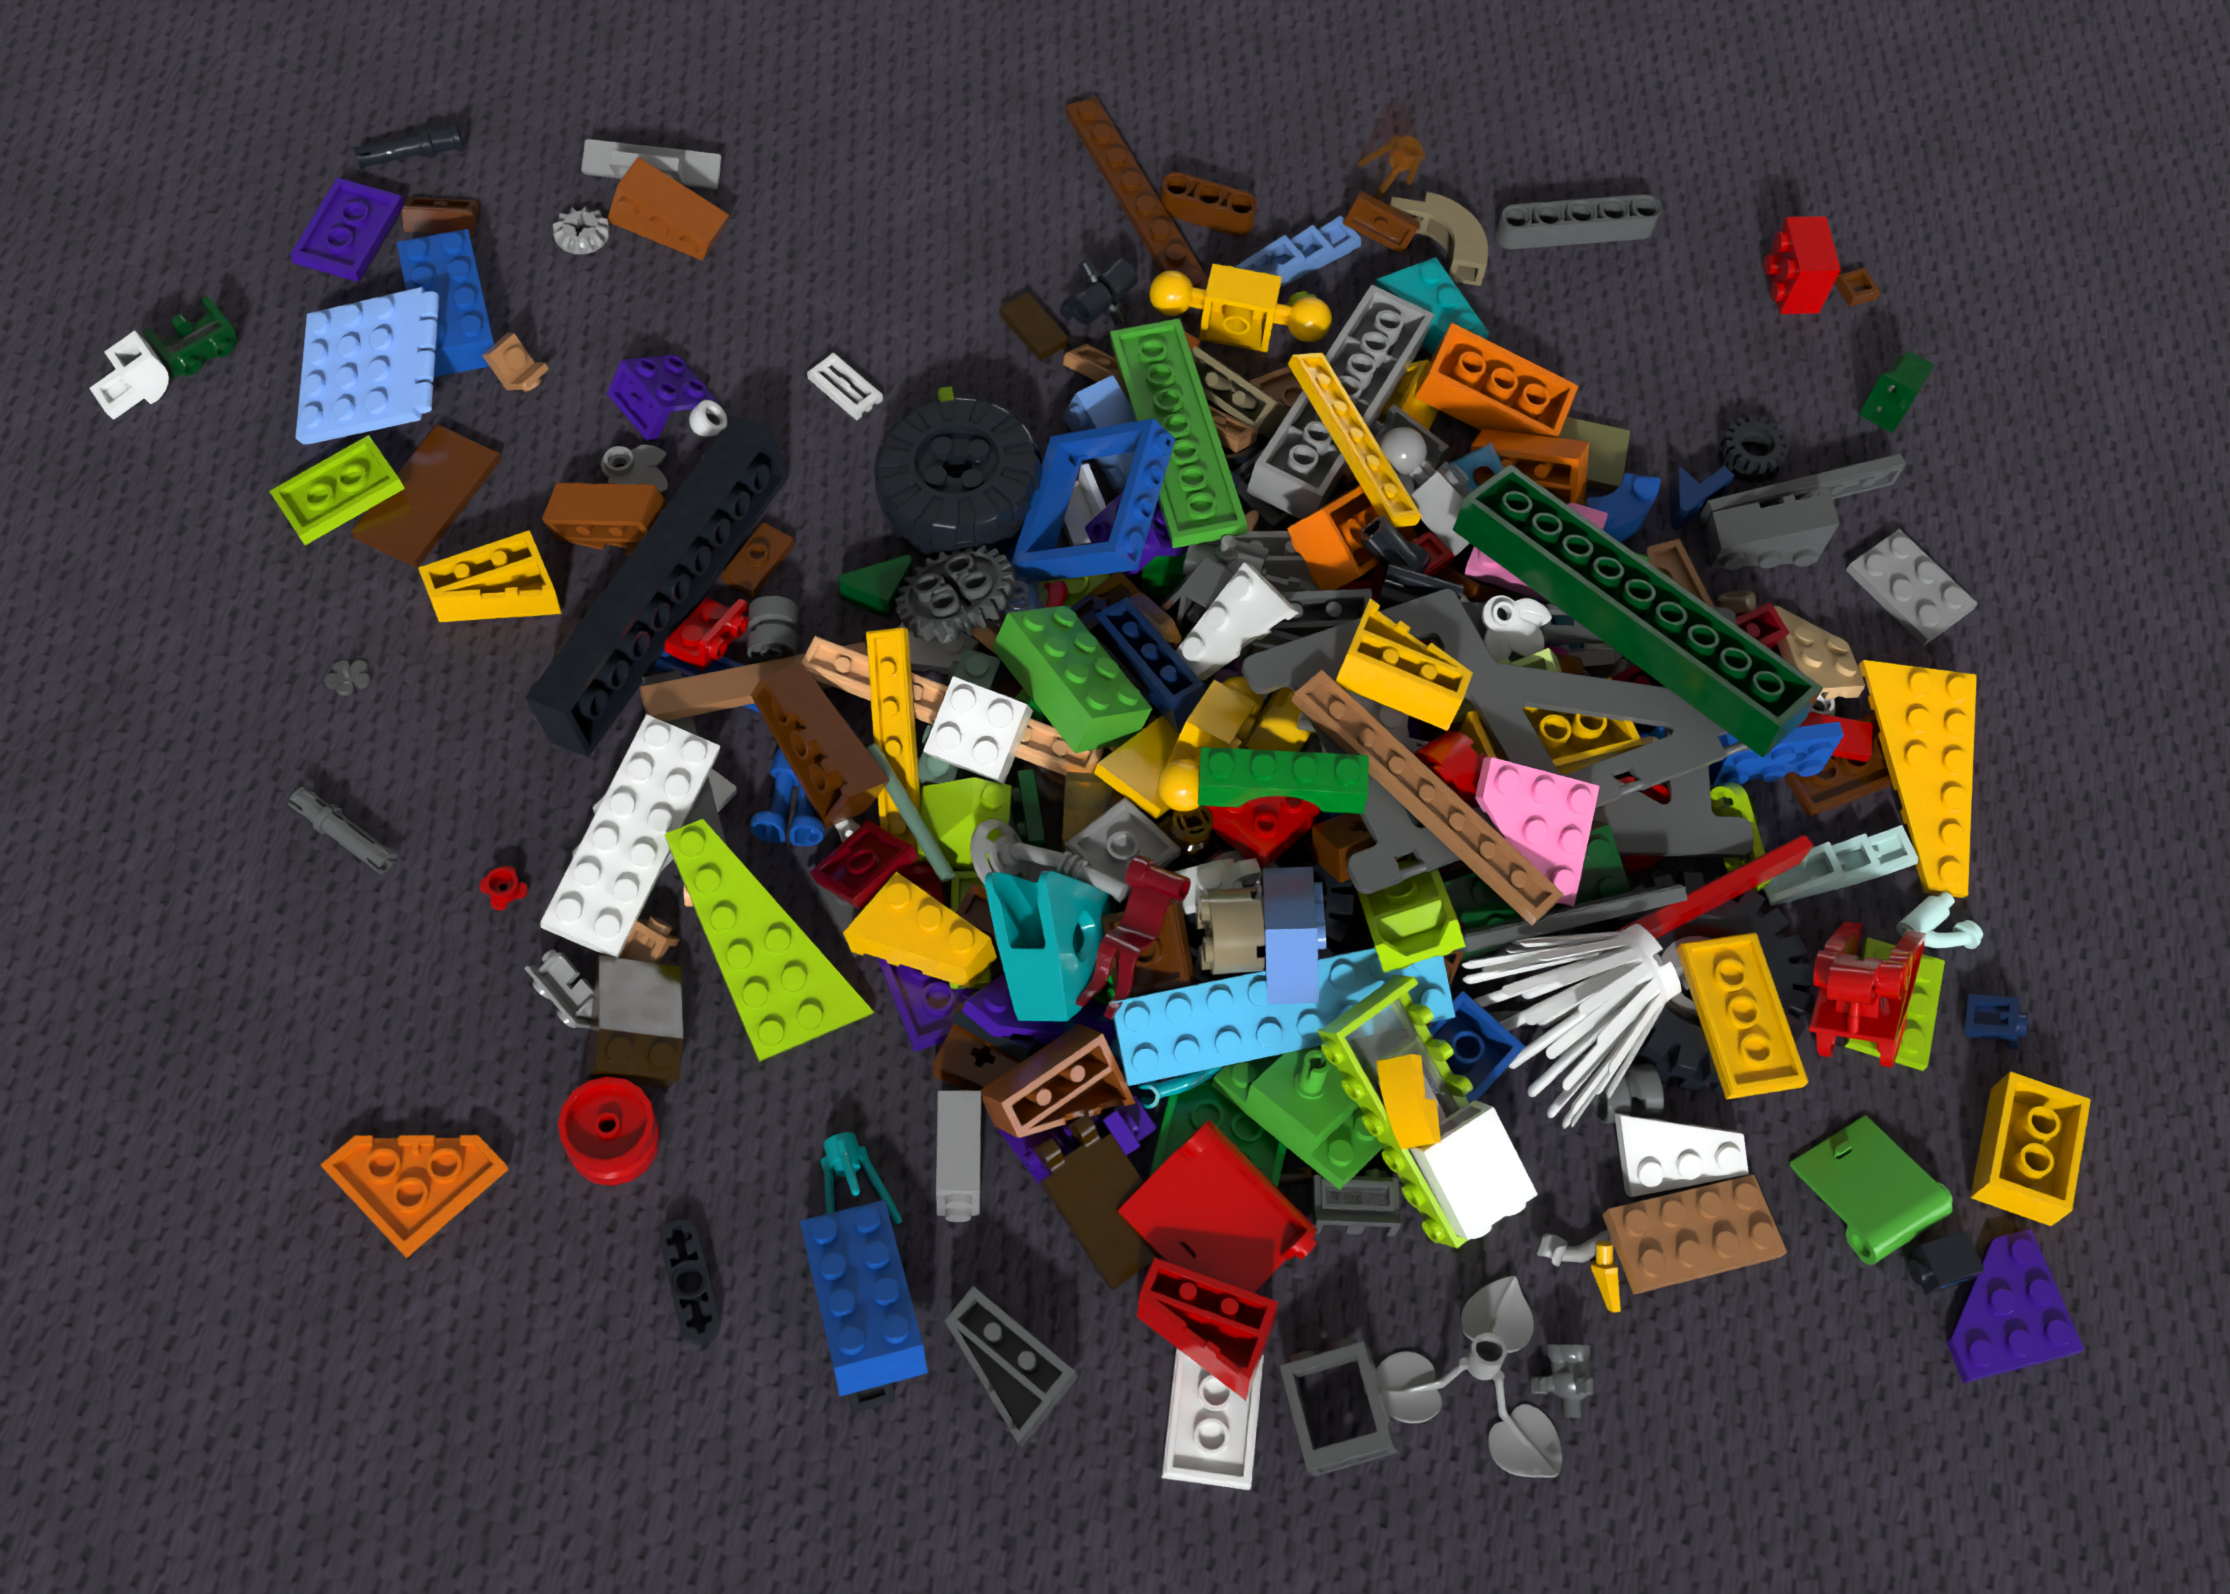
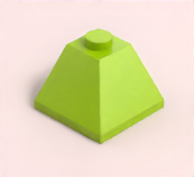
M973 777L923 786L921 789L919 814L951 868L975 871L970 851L973 831L980 823L990 819L1000 820L1006 824L1009 823L1011 785ZM992 829L986 839L993 842L1002 835L999 829ZM916 842V852L919 856L916 861L930 863L918 842ZM986 854L988 864L991 870L994 872V869L989 861L988 854Z

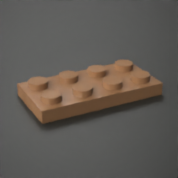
M1754 1174L1610 1208L1602 1214L1633 1295L1782 1257L1787 1253Z

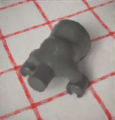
M1547 1344L1552 1374L1543 1377H1530L1531 1394H1548V1392H1551L1563 1399V1418H1581V1400L1588 1395L1594 1394L1593 1378H1590L1588 1367L1591 1345Z

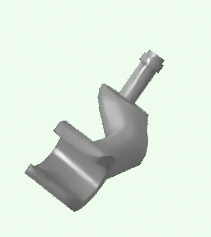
M1608 1229L1577 1246H1567V1242L1563 1238L1546 1233L1542 1236L1536 1254L1551 1258V1263L1555 1266H1560L1561 1262L1583 1263L1596 1257V1242L1610 1241L1613 1243Z

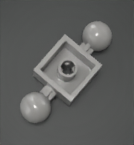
M1399 427L1389 431L1380 443L1381 450L1397 475L1409 474L1418 483L1419 486L1409 496L1422 515L1421 520L1456 556L1470 544L1453 531L1463 499L1473 491L1466 484L1469 481L1468 476L1458 465L1454 464L1451 467L1446 461L1435 470L1426 460L1427 446L1424 438L1416 430L1408 427Z

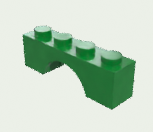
M1201 747L1198 805L1240 807L1244 803L1256 798L1286 796L1309 801L1318 806L1322 812L1364 814L1368 797L1369 755Z

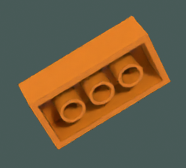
M1451 323L1433 354L1414 398L1480 431L1484 428L1558 438L1578 385Z
M1361 485L1344 493L1287 528L1291 535V543L1294 549L1302 555L1309 568L1312 582L1321 591L1336 590L1359 578L1379 564L1375 557L1360 542L1361 537L1359 533L1363 527L1376 517H1379ZM1412 526L1396 527L1397 531L1407 542H1410L1412 538H1417Z

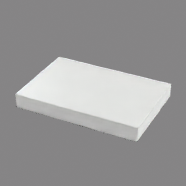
M1176 1348L1161 1478L1250 1490L1264 1355L1245 1401Z

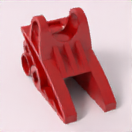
M1844 922L1826 942L1824 951L1819 950L1816 957L1813 982L1814 986L1820 987L1810 1022L1809 1032L1816 1033L1819 1056L1832 1057L1837 1036L1877 1043V1051L1880 1052V1066L1893 1068L1906 1027L1908 1007L1920 968L1926 933L1907 930L1892 950L1889 960L1866 957L1861 961L1859 956H1857L1862 936L1863 924Z

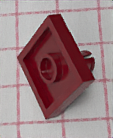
M868 820L811 870L810 874L817 884L858 910H861L876 896L896 872L901 874L919 856L912 845Z

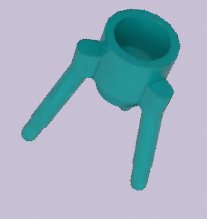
M845 1132L833 1135L825 1140L823 1146L826 1157L820 1161L824 1172L826 1214L835 1212L833 1172L840 1177L846 1176L851 1193L856 1196L860 1193L855 1173L860 1170L861 1164L880 1199L885 1200L887 1210L896 1224H900L902 1218L870 1162L866 1147H859L856 1135L852 1132Z

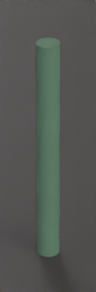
M870 745L866 748L890 780L885 786L888 794L941 883L950 881L955 877L953 869L879 745Z

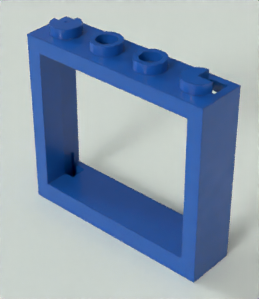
M1154 418L1051 436L1042 463L1043 471L1040 487L1035 491L1030 502L1031 508L1025 517L1011 565L1034 583L1137 570L1175 438ZM1135 452L1109 541L1055 549L1082 460Z

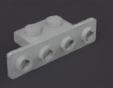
M591 139L585 141L581 168L585 175L619 178L622 180L636 159L640 157L683 186L717 189L719 187L722 163L720 154Z

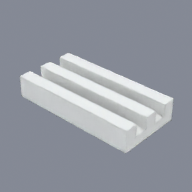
M834 352L807 372L808 379L856 420L862 417L864 411H870L873 404H879L883 401L882 393ZM832 365L834 368H836L841 374H843L848 380H850L855 386H857L862 392H864L867 395V397L864 399L861 395H859L854 389L850 387V384L846 380H844L842 377H838L828 367Z

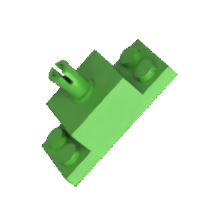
M1318 1046L1226 1065L1214 1076L1212 1087L1339 1190L1383 1148L1377 1137L1370 1134L1362 1122L1364 1114L1358 1103L1353 1101L1344 1091L1341 1083L1343 1077L1337 1066L1329 1062L1322 1049Z

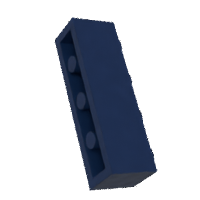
M1128 597L1095 614L1103 644L1142 684L1149 694L1150 701L1176 732L1181 734L1185 722L1206 692L1203 682Z

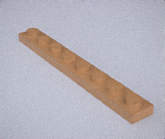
M1323 670L1318 672L1294 693L1291 701L1347 754L1369 755V774L1530 925L1533 926L1561 899L1564 893Z

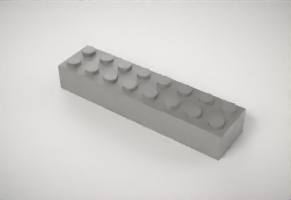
M1372 284L1325 355V358L1369 430L1375 424L1423 346L1435 315ZM1304 390L1255 463L1246 492L1299 519L1305 518L1325 505L1349 466Z

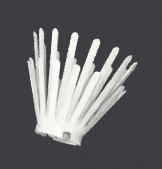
M1634 924L1620 932L1521 939L1511 942L1518 946L1506 948V951L1510 954L1473 959L1462 964L1467 969L1484 967L1482 968L1484 972L1468 975L1463 978L1465 983L1474 984L1581 960L1505 985L1501 990L1474 999L1480 1007H1485L1520 994L1525 999H1532L1588 978L1499 1022L1508 1031L1524 1023L1528 1025L1538 1023L1541 1028H1548L1570 1015L1528 1044L1509 1066L1512 1069L1517 1068L1547 1046L1549 1047L1546 1049V1055L1549 1059H1554L1558 1055L1562 1056L1529 1086L1527 1094L1530 1097L1538 1095L1595 1041L1597 1042L1564 1078L1562 1082L1564 1090L1547 1110L1549 1118L1554 1117L1609 1054L1572 1103L1570 1111L1563 1119V1129L1567 1128L1570 1123L1572 1127L1575 1125L1594 1096L1603 1091L1624 1060L1608 1087V1099L1612 1096L1663 1010L1665 1003L1681 992L1680 980L1671 961L1664 965L1657 953L1662 950V947L1639 924Z

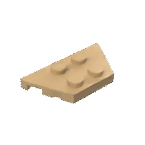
M1774 605L1773 607L1790 632L1789 635L1777 643L1782 658L1823 687L1821 696L1824 699H1835L1839 696L1844 698L1859 697L1866 685L1848 642Z

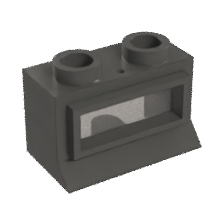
M1366 1170L1362 1172V1176H1354L1339 1190L1321 1174L1314 1175L1310 1183L1311 1222L1318 1228L1316 1234L1320 1233L1323 1225L1346 1226V1233L1351 1235L1361 1234L1366 1226L1386 1227V1236L1395 1237L1402 1225L1399 1208L1398 1178L1388 1177L1387 1172L1384 1170Z

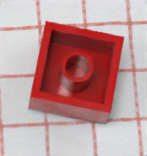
M1826 216L1786 217L1781 230L1775 235L1774 245L1770 253L1764 259V272L1766 275H1770L1772 282L1771 299L1773 302H1777L1779 314L1819 313L1841 271Z

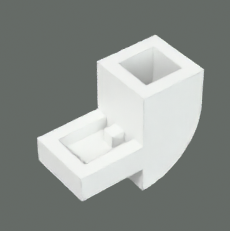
M133 331L104 352L116 370L90 387V390L104 411L114 420L143 399H146L150 404L158 401L168 386L169 376L166 368L147 341L136 331Z

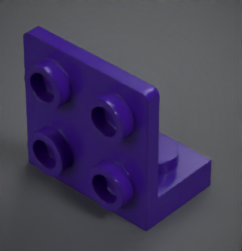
M677 355L621 360L607 391V395L647 441L656 440L660 437L671 412L694 409L704 400L716 402L715 397L708 391L705 384L687 367L685 361Z
M1123 492L1085 526V531L1092 544L1109 541ZM1159 500L1155 507L1138 569L1122 572L1129 580L1156 556L1181 557L1188 551L1189 545L1178 548L1172 547Z

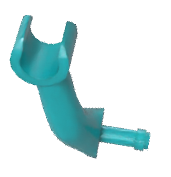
M1223 1066L1183 1074L1160 1083L1156 1080L1140 1083V1089H1150L1155 1093V1096L1152 1098H1140L1139 1102L1143 1108H1153L1158 1104L1160 1098L1179 1094L1197 1087L1220 1072Z

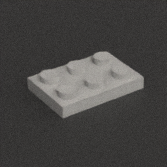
M1900 529L1851 562L1846 569L1923 646L1970 613L1978 604Z

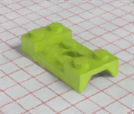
M1412 852L1407 860L1398 863V867L1401 870L1419 862ZM1438 868L1404 879L1398 884L1371 894H1364L1357 890L1384 973L1394 969H1404L1413 963L1435 956H1445L1456 949L1466 947L1456 914Z

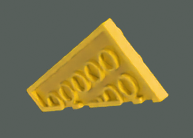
M1863 660L1858 664L1862 677H1865L1870 693L1868 700L1871 710H1875L1881 731L1878 735L1894 791L1898 790L1903 808L1900 810L1904 824L1908 825L1913 848L1919 858L1916 868L1924 893L1940 895L1942 892H1948L1953 897L1964 898L1968 896L1976 674Z

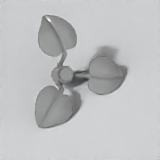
M1516 1276L1506 1277L1488 1284L1467 1301L1461 1314V1326L1465 1336L1473 1342L1467 1357L1461 1358L1459 1363L1441 1379L1435 1381L1436 1373L1434 1366L1428 1359L1415 1352L1395 1353L1387 1357L1377 1367L1376 1371L1389 1417L1405 1423H1421L1436 1416L1442 1407V1399L1437 1389L1445 1387L1463 1370H1468L1472 1376L1480 1380L1493 1379L1495 1382L1498 1414L1503 1420L1496 1423L1488 1435V1447L1493 1460L1508 1473L1522 1477L1553 1478L1560 1473L1562 1449L1559 1437L1550 1419L1538 1408L1528 1404L1516 1407L1511 1415L1506 1410L1503 1386L1505 1375L1500 1369L1507 1353L1516 1352L1525 1347L1530 1341L1534 1330L1533 1316L1521 1292Z

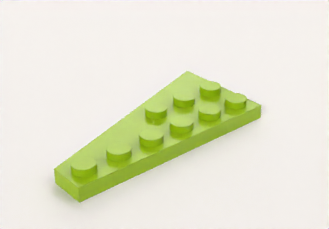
M704 819L664 834L759 1062L874 1014L869 1005Z

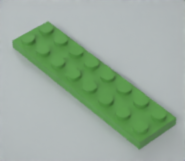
M1180 318L1110 331L1112 348L1134 421L1154 418L1175 438L1158 497L1172 547L1178 548L1219 540L1226 535L1235 537L1247 534V521Z

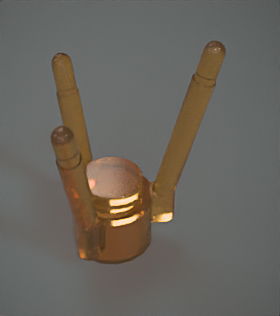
M1394 135L1390 142L1358 161L1357 165L1362 167L1390 151L1389 162L1393 169L1376 191L1373 198L1381 199L1400 171L1409 170L1406 184H1412L1420 162L1426 156L1421 143L1416 138L1408 135L1400 138L1398 135Z

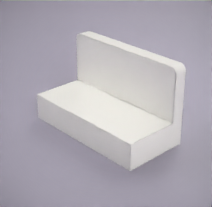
M1088 463L1080 466L1079 480L1075 482L1062 524L1071 547L1092 544L1085 531V526L1106 507Z

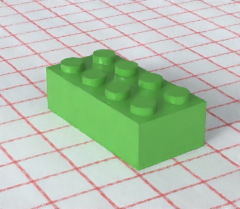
M1068 605L1007 613L992 649L1074 753L1123 745L1142 730L1152 707Z

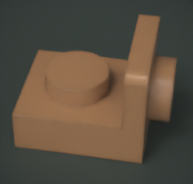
M515 333L505 334L482 354L506 390H523L524 392L532 390L541 383L542 379L540 377L549 369L545 362L535 363Z
M650 916L649 920L637 919L619 958L660 964L668 947H676L680 939L670 933L672 927L656 917Z

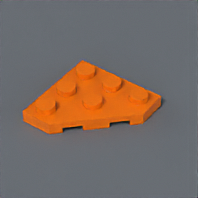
M373 1135L354 1136L320 1164L324 1171L406 1259L509 1170L507 1165L478 1135H460V1138H435L434 1135H399V1138H374Z

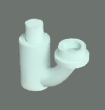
M1942 892L1938 897H1927L1896 926L1897 932L1902 937L1907 930L1926 933L1925 946L1932 948L1964 945L1966 948L1975 949L1983 937L1981 928L1970 920L1957 923L1951 933L1933 931L1949 916L1948 908L1955 902L1953 896L1948 892Z

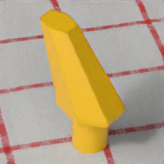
M1610 1241L1596 1242V1260H1592L1591 1269L1607 1309L1613 1313L1621 1312L1618 1267L1616 1261H1613V1243Z

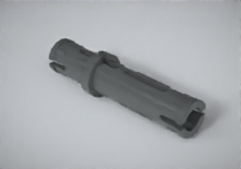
M307 786L298 788L290 797L289 807L313 823V828L317 832L331 836L340 845L368 864L379 875H383L396 862L394 860L397 858L396 853L383 846L374 837L342 814L343 811L340 807L322 800Z

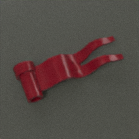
M1136 855L1132 859L1126 872V884L1133 887L1130 893L1124 916L1118 926L1107 933L1102 939L1097 951L1096 969L1093 978L1075 1002L1076 1005L1084 1007L1103 988L1109 978L1113 959L1119 950L1117 989L1104 1013V1016L1109 1019H1113L1123 1003L1116 1001L1128 998L1133 985L1134 968L1137 959L1159 936L1172 898L1183 901L1188 895L1191 886L1190 878L1159 867L1156 861L1142 855Z

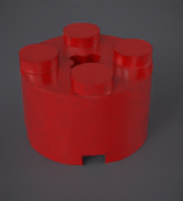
M1447 731L1412 753L1472 809L1480 806L1475 796L1483 759L1487 756L1484 753L1478 756L1470 747L1475 742L1468 736L1456 731Z

